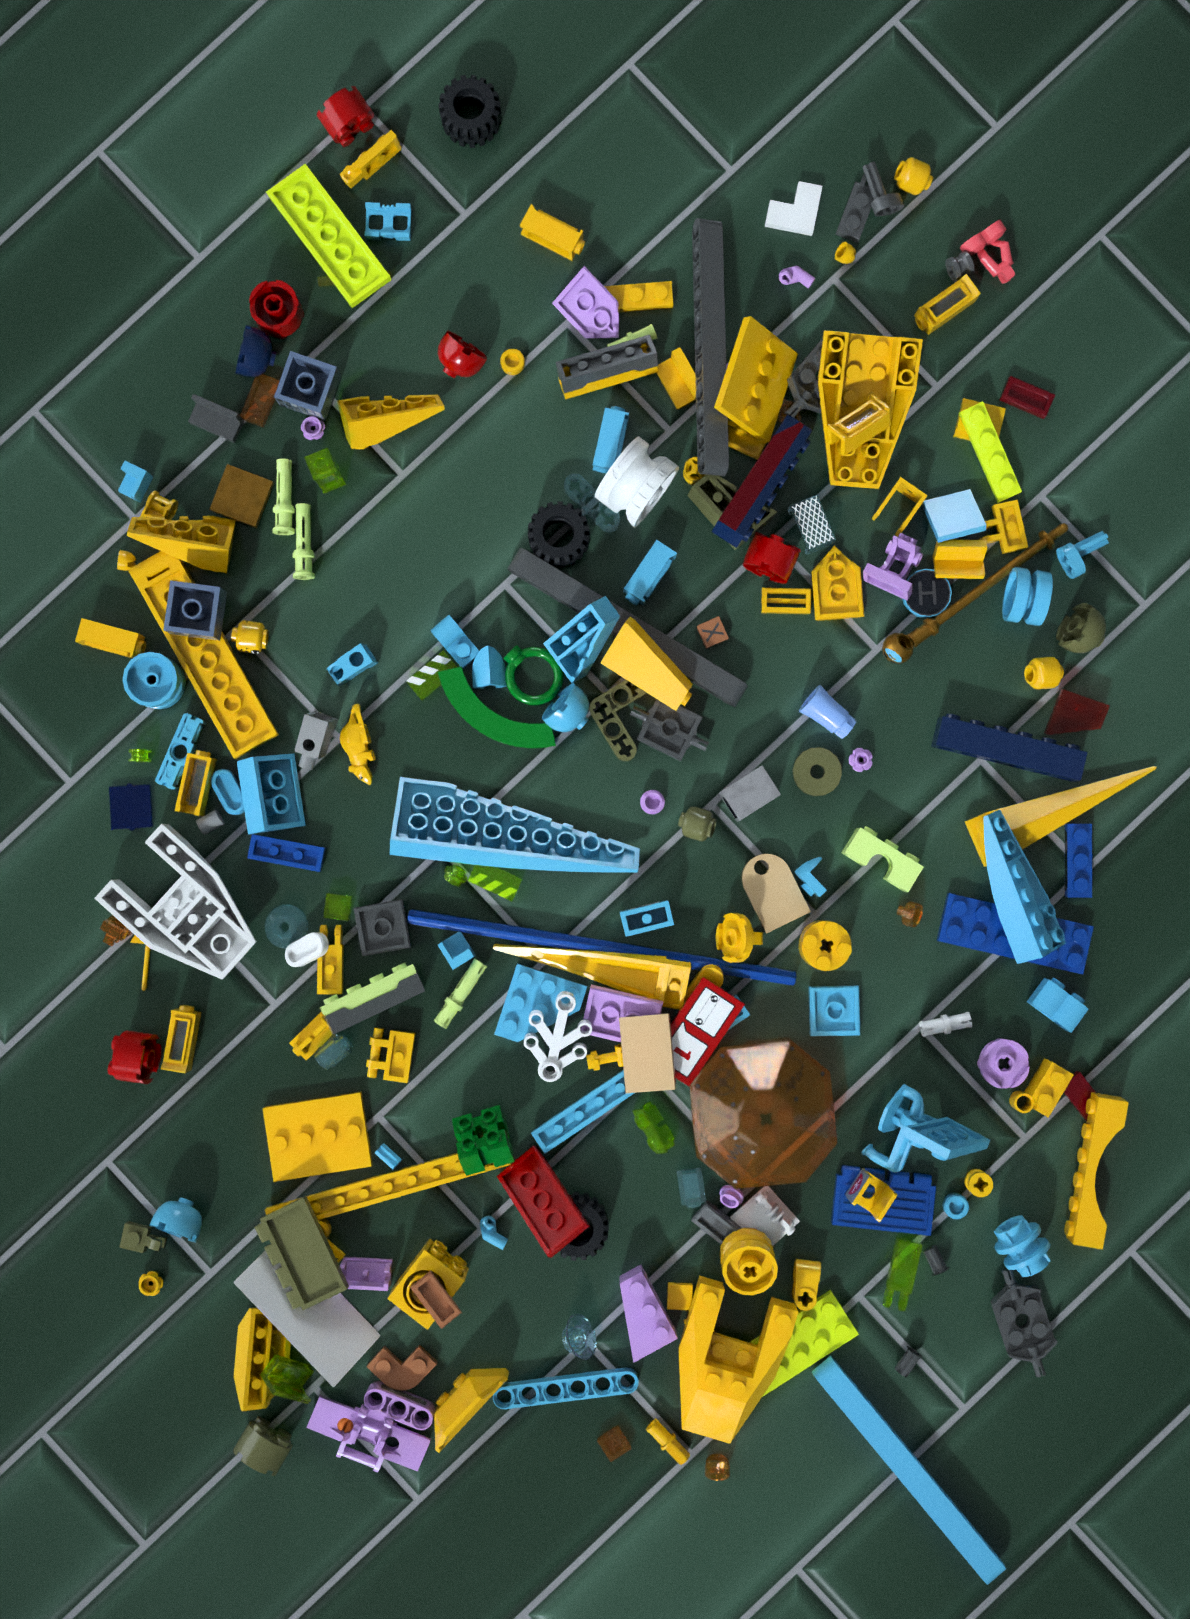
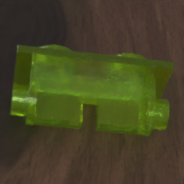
M651 1101L642 1106V1109L632 1111L635 1115V1123L646 1134L648 1138L647 1143L657 1154L667 1153V1149L675 1146V1138L667 1124L658 1128L657 1124L664 1119L656 1105H652Z

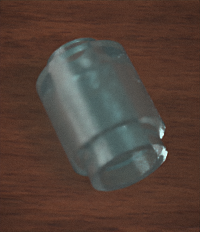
M335 1034L317 1049L318 1053L314 1057L325 1070H328L330 1067L334 1068L352 1053L350 1049L352 1043L345 1035L339 1036Z

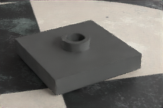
M403 899L354 908L362 957L412 947Z

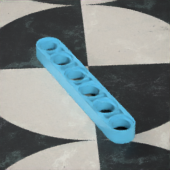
M625 1367L506 1382L493 1394V1402L500 1409H512L630 1394L637 1389L639 1379L634 1369ZM623 1375H632L635 1380L633 1385L629 1387L623 1386L620 1382ZM601 1377L607 1378L610 1382L609 1387L605 1390H601L596 1386V1381ZM574 1381H582L585 1384L584 1391L580 1393L574 1392L571 1388ZM557 1384L561 1391L558 1395L551 1396L547 1393V1386ZM525 1387H532L536 1391V1395L532 1399H526L522 1395V1390ZM499 1391H509L511 1399L508 1402H501L497 1397Z

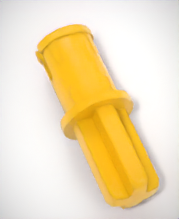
M657 1418L647 1426L646 1431L661 1445V1450H666L680 1465L688 1460L690 1453L675 1438L676 1435L674 1433L671 1434Z

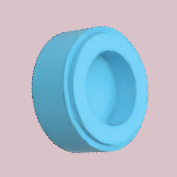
M950 1193L943 1200V1210L952 1219H961L969 1211L967 1199L959 1193Z

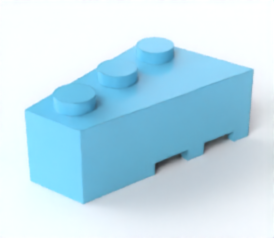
M606 596L589 604L543 643L571 683L587 676L620 618V615Z

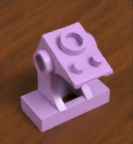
M902 533L898 537L893 536V540H890L885 550V553L889 555L884 564L878 568L867 563L863 570L864 581L908 601L912 594V583L906 581V578L913 566L917 567L923 557V553L920 552L922 548L916 546L918 540ZM895 559L905 564L900 574L889 570Z

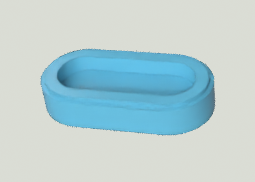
M228 769L215 771L211 777V785L224 810L232 815L244 813L241 786L236 775Z

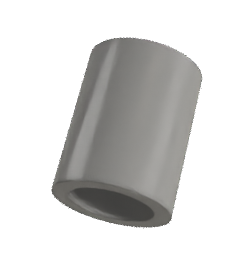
M216 809L196 820L200 831L204 835L225 824L222 816Z

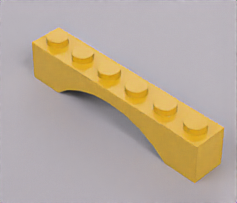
M1092 1092L1091 1099H1088L1086 1102L1088 1118L1081 1130L1083 1144L1077 1153L1079 1167L1078 1172H1075L1073 1176V1186L1075 1189L1074 1195L1069 1199L1070 1218L1066 1221L1064 1227L1066 1238L1073 1245L1103 1249L1107 1224L1097 1204L1095 1178L1099 1160L1106 1146L1125 1127L1129 1102L1119 1096Z

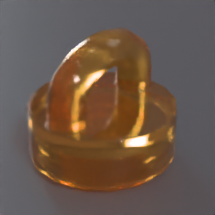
M720 1454L709 1455L706 1458L705 1476L714 1481L728 1479L730 1477L728 1459Z

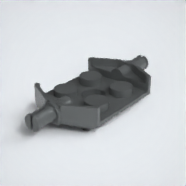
M823 339L819 341L787 379L794 403L785 412L786 415L789 414L795 418L802 409L821 413L818 382L815 374L819 371Z
M1004 1268L1002 1272L1006 1282L1004 1284L1005 1287L992 1298L990 1303L1007 1355L1013 1359L1029 1361L1033 1365L1036 1377L1045 1376L1046 1372L1042 1358L1050 1352L1058 1341L1054 1338L1040 1295L1041 1290L1034 1285L1018 1283L1015 1280L1013 1271ZM1019 1314H1026L1028 1317L1026 1324L1022 1326L1016 1325V1317Z

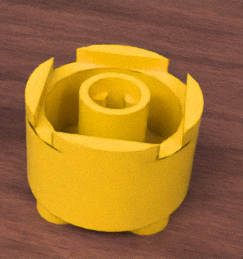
M817 920L808 924L802 930L798 949L803 960L810 966L821 971H832L841 967L848 960L852 953V944L848 932L841 925L832 921ZM822 940L830 942L827 951L819 948L822 946Z

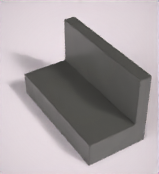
M193 394L191 399L196 405L188 422L191 425L235 443L244 423L242 417L237 412Z

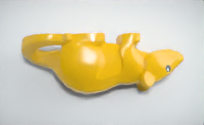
M354 704L351 709L350 719L340 733V743L349 756L351 766L348 768L349 772L354 773L359 780L371 785L373 776L368 767V760L374 761L376 757L373 750H368L367 744L371 743V738L367 725L364 724L360 704Z

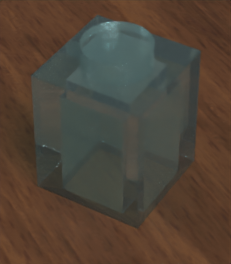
M701 1168L676 1171L681 1205H686L687 1208L700 1207L701 1203L706 1202Z

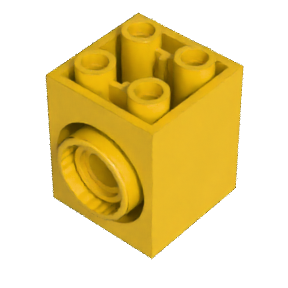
M432 1239L426 1242L395 1283L387 1298L427 1330L435 1320L410 1286L431 1270L449 1295L453 1297L464 1283L469 1270L465 1260L458 1255L452 1256L446 1251L447 1247L438 1240L433 1241Z

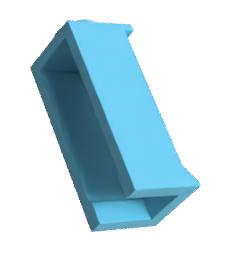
M612 406L611 409L605 408L593 460V471L607 473L622 452L629 413L625 412V409Z
M656 540L624 587L623 593L626 594L625 598L636 606L638 603L644 606L645 601L648 600L671 566L672 560L676 559L677 553Z

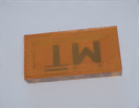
M264 374L255 377L240 414L244 421L264 428L275 401L274 395L279 380Z

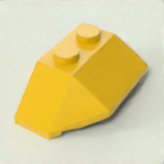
M257 1307L249 1308L238 1325L234 1381L241 1411L266 1409L271 1403L270 1400L277 1394V1392L271 1391L268 1384L279 1388V1385L285 1383L289 1373L291 1343Z
M506 1368L470 1369L466 1375L461 1373L452 1384L454 1388L449 1393L445 1391L435 1402L437 1407L434 1413L435 1450L438 1453L443 1450L452 1438L508 1380L509 1371Z

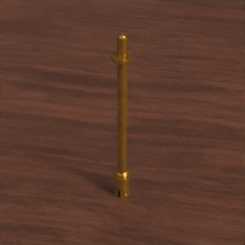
M1062 523L1048 534L1042 530L1039 532V541L938 616L924 619L922 625L907 634L913 642V647H917L931 635L935 636L938 634L940 625L1008 576L1014 567H1020L1045 547L1053 550L1055 548L1054 541L1067 532L1068 525Z

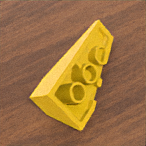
M180 516L179 520H166L164 517H132L127 536L201 569L227 573L236 520L216 516H203V520H189L188 516Z

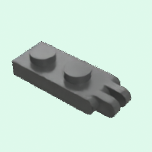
M863 174L861 182L855 181L835 234L856 243L859 242L872 208L871 202L874 200L869 186L865 185L867 180L865 174Z

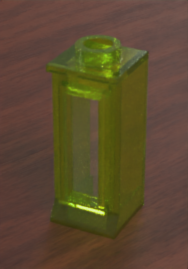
M328 448L304 457L313 480L316 481L324 494L346 485L338 463Z

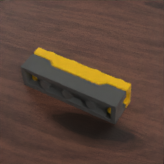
M646 335L556 362V368L565 399H569L657 373L658 359L651 336Z

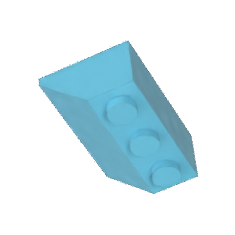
M294 753L256 756L237 761L248 834L306 826Z

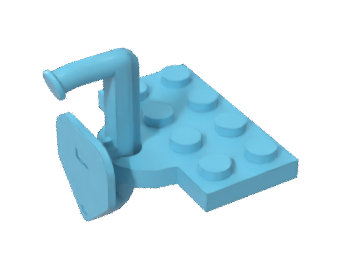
M903 1084L886 1105L878 1126L879 1131L883 1133L901 1128L890 1157L874 1149L873 1144L867 1145L861 1154L887 1170L897 1173L903 1169L912 1145L918 1148H926L932 1152L931 1155L933 1157L946 1161L988 1148L990 1139L948 1117L936 1119L924 1114V1103L921 1094ZM910 1100H912V1101H913L912 1106H911L910 1110H908L909 1105H910Z

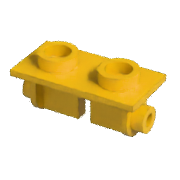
M322 1012L289 1043L293 1047L292 1051L298 1057L301 1055L305 1060H308L332 1036Z

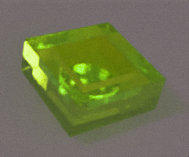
M326 893L323 918L349 921L352 896Z

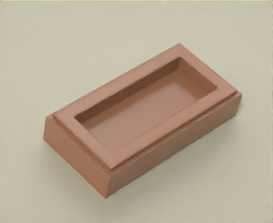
M431 1270L410 1286L441 1329L462 1313L461 1309Z

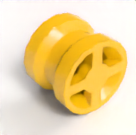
M697 457L688 459L683 470L685 481L690 485H694L705 476L698 472Z
M972 1169L966 1173L964 1184L973 1195L985 1197L991 1193L993 1181L988 1174L980 1169Z

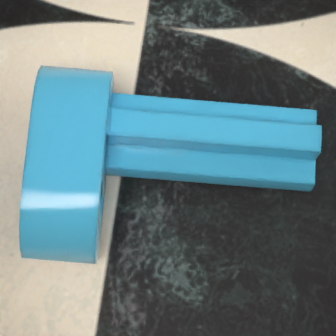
M1100 531L1074 545L1068 543L1057 548V558L1069 578L1074 579L1085 573L1086 568L1081 557L1109 544L1107 540L1109 538L1108 535Z

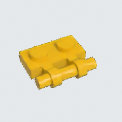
M374 1027L373 1037H370L369 1045H371L370 1059H367L366 1067H368L367 1077L377 1078L378 1069L384 1070L383 1080L408 1083L416 1033L390 1030L389 1039L383 1038L384 1028ZM381 1047L388 1048L386 1061L379 1060Z

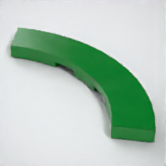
M462 666L438 672L441 685L453 707L466 722L480 733L493 740L515 747L546 748L556 746L553 730L545 722L524 723L513 721L487 707L470 687Z

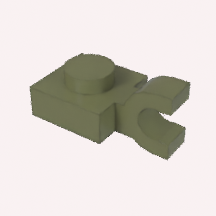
M128 1221L124 1224L119 1248L140 1253L146 1252L147 1247L151 1250L160 1251L161 1248L166 1246L167 1237L150 1234L151 1226Z

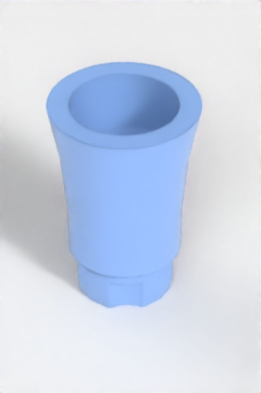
M821 685L812 691L799 709L800 713L810 717L831 733L834 732L841 739L848 735L857 722Z

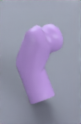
M799 266L785 268L779 273V281L782 284L789 285L800 282L808 289L816 279Z

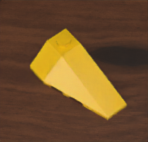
M408 395L405 397V400H398L392 398V396H384V400L370 401V396L337 400L346 439L351 449H366L368 446L376 445L445 410L444 404L438 395Z

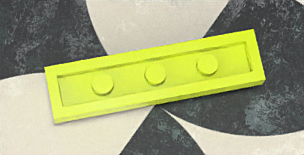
M982 401L959 412V416L997 503L1021 493L1022 490L984 402Z

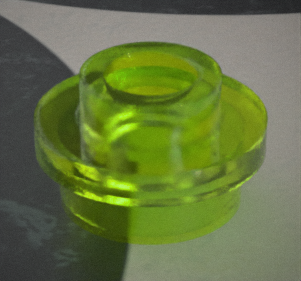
M458 865L446 866L444 870V879L454 886L460 887L468 879L465 875L466 871Z

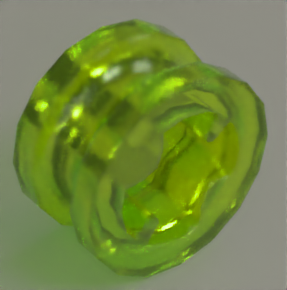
M129 749L131 758L128 759V762H151L149 758L151 750Z

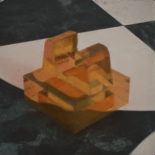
M113 915L104 920L100 927L102 931L106 932L103 942L110 946L132 934Z

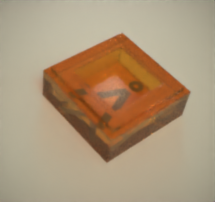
M619 1425L597 1438V1442L610 1462L632 1449L631 1444Z

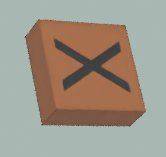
M719 616L696 626L706 649L729 639Z

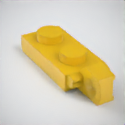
M390 130L386 135L380 136L369 150L359 155L355 163L353 162L352 165H347L340 176L349 188L352 189L363 178L365 180L369 179L402 150L397 135Z

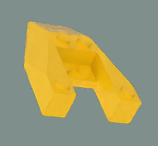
M699 1275L679 1344L682 1430L730 1444L775 1379L791 1339L798 1310L794 1303L771 1297L757 1345L715 1333L713 1331L725 1292L723 1282Z

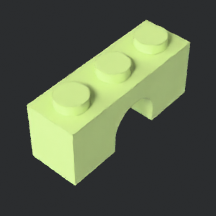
M865 826L864 829L861 827L856 828L841 853L861 866H866L869 860L876 854L884 856L888 861V871L883 879L903 892H909L924 868L918 863L920 859L908 852L906 855L902 854L897 850L899 846L890 840L881 841L876 837L878 833Z

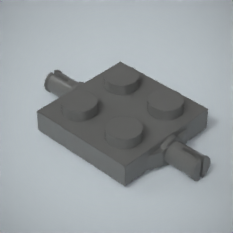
M656 699L653 707L648 712L634 705L632 709L634 711H631L630 715L643 721L642 730L637 741L680 762L691 745L705 752L707 748L705 746H708L709 742L696 736L697 727L702 716L681 706L675 711L658 699Z

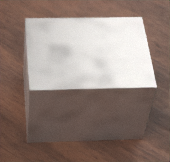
M763 766L758 767L719 792V795L737 822L781 795Z

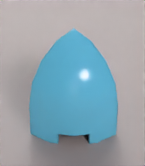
M489 645L482 648L474 659L472 665V684L474 689H484L485 686L489 685L496 686V688L507 687L505 663L500 653Z

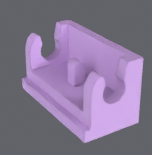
M343 1257L340 1268L349 1285L348 1289L388 1291L392 1284L393 1259Z

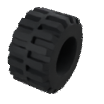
M466 75L460 76L461 80L457 81L456 78L451 80L452 85H446L444 93L440 95L439 112L442 126L446 135H450L454 143L459 141L462 147L469 144L470 148H475V144L479 143L481 147L485 145V140L490 142L494 139L493 133L497 134L499 131V125H501L502 121L499 95L497 91H494V86L491 83L487 84L486 79L483 77L477 80L476 75H471V78H466ZM468 104H476L484 109L474 119H464L457 114L463 106Z
M557 501L558 504L553 505L550 502L547 503L545 508L541 506L538 509V513H534L531 517L532 521L528 525L529 544L535 556L553 567L557 565L560 568H565L567 564L571 566L575 564V561L577 559L580 560L583 557V553L587 551L590 541L589 525L587 524L586 517L582 515V511L579 508H573V504L563 505V501ZM554 523H564L572 528L574 536L568 545L553 547L545 541L544 533L546 529Z
M573 1192V1195H570L580 1212L591 1220L592 1230L585 1237L573 1239L559 1252H561V1257L566 1258V1256H570L573 1261H576L578 1257H581V1260H587L588 1255H591V1257L595 1256L597 1250H601L604 1247V1242L607 1241L609 1230L608 1215L605 1212V1207L603 1204L600 1205L596 1197L591 1198L585 1192L584 1195H580L579 1192Z

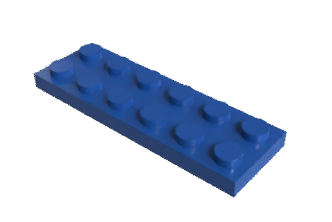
M947 893L936 941L1015 959L994 903ZM1057 918L1059 926L1064 932L1066 944L1043 958L1027 962L1083 975L1094 926Z

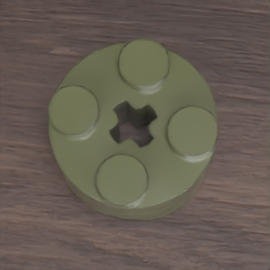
M257 1416L256 1420L249 1421L233 1452L237 1455L239 1451L243 1455L241 1461L250 1468L263 1474L270 1470L273 1471L271 1476H276L293 1447L290 1441L292 1435L281 1428L278 1431L269 1427L270 1422Z

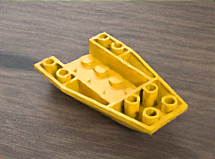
M824 330L818 389L830 485L879 489L916 392L923 339ZM874 395L889 406L890 426L843 456L841 454V439H838L833 445L828 443V425L844 418L870 401Z

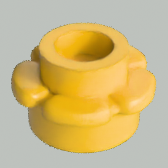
M149 1271L139 1279V1290L146 1296L157 1295L160 1292V1288L163 1287V1279L155 1271Z

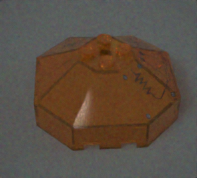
M788 1037L746 1041L744 1045L720 1047L689 1085L690 1111L696 1157L735 1189L806 1182L837 1144L830 1072ZM770 1112L772 1114V1124L766 1123L761 1125L762 1119L760 1114L766 1115Z

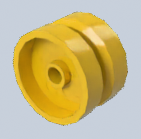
M742 1228L725 1237L720 1246L719 1255L725 1283L733 1291L742 1295H756L771 1287L777 1278L778 1266L771 1240L765 1233L753 1228Z

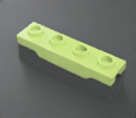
M404 962L391 968L393 973L386 977L381 973L370 978L371 984L361 987L359 983L346 989L348 994L341 998H338L336 994L323 1000L325 1005L320 1007L332 1035L425 992L414 965L407 966Z

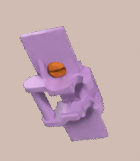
M321 1395L307 1425L308 1429L341 1441L336 1457L341 1458L343 1456L374 1468L373 1471L377 1473L384 1459L418 1471L431 1441L428 1437L397 1426V1422L370 1411L364 1404L360 1408L355 1406L354 1409ZM388 1437H395L399 1444L396 1447H390L386 1444V1439ZM357 1439L372 1443V1445H375L373 1452L378 1455V1458L350 1448L346 1444H355Z

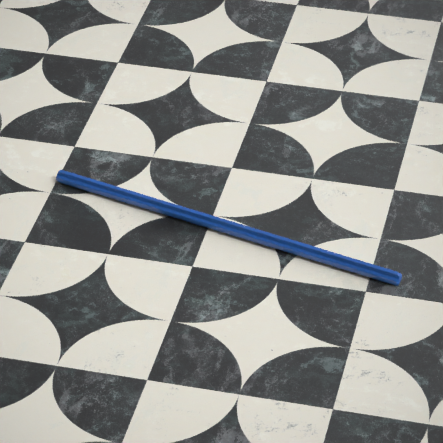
M411 909L407 917L409 924L563 949L666 956V959L690 962L691 969L699 971L704 966L713 964L720 967L724 975L786 985H794L797 977L796 972L792 970L742 962L729 963L723 959Z

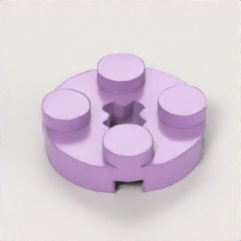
M997 1038L986 1044L977 1061L982 1077L989 1084L1002 1089L1019 1086L1027 1078L1030 1068L1028 1066V1053L1024 1047L1013 1040ZM1006 1057H1008L1009 1060L1007 1063L1009 1065V1068H1002L1000 1070L998 1067L1000 1065L998 1061L1001 1058L1005 1059Z

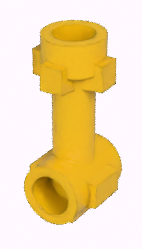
M621 1044L615 1046V1052L598 1055L597 1051H591V1054L586 1055L588 1069H594V1071L600 1070L601 1064L617 1062L619 1067H623Z

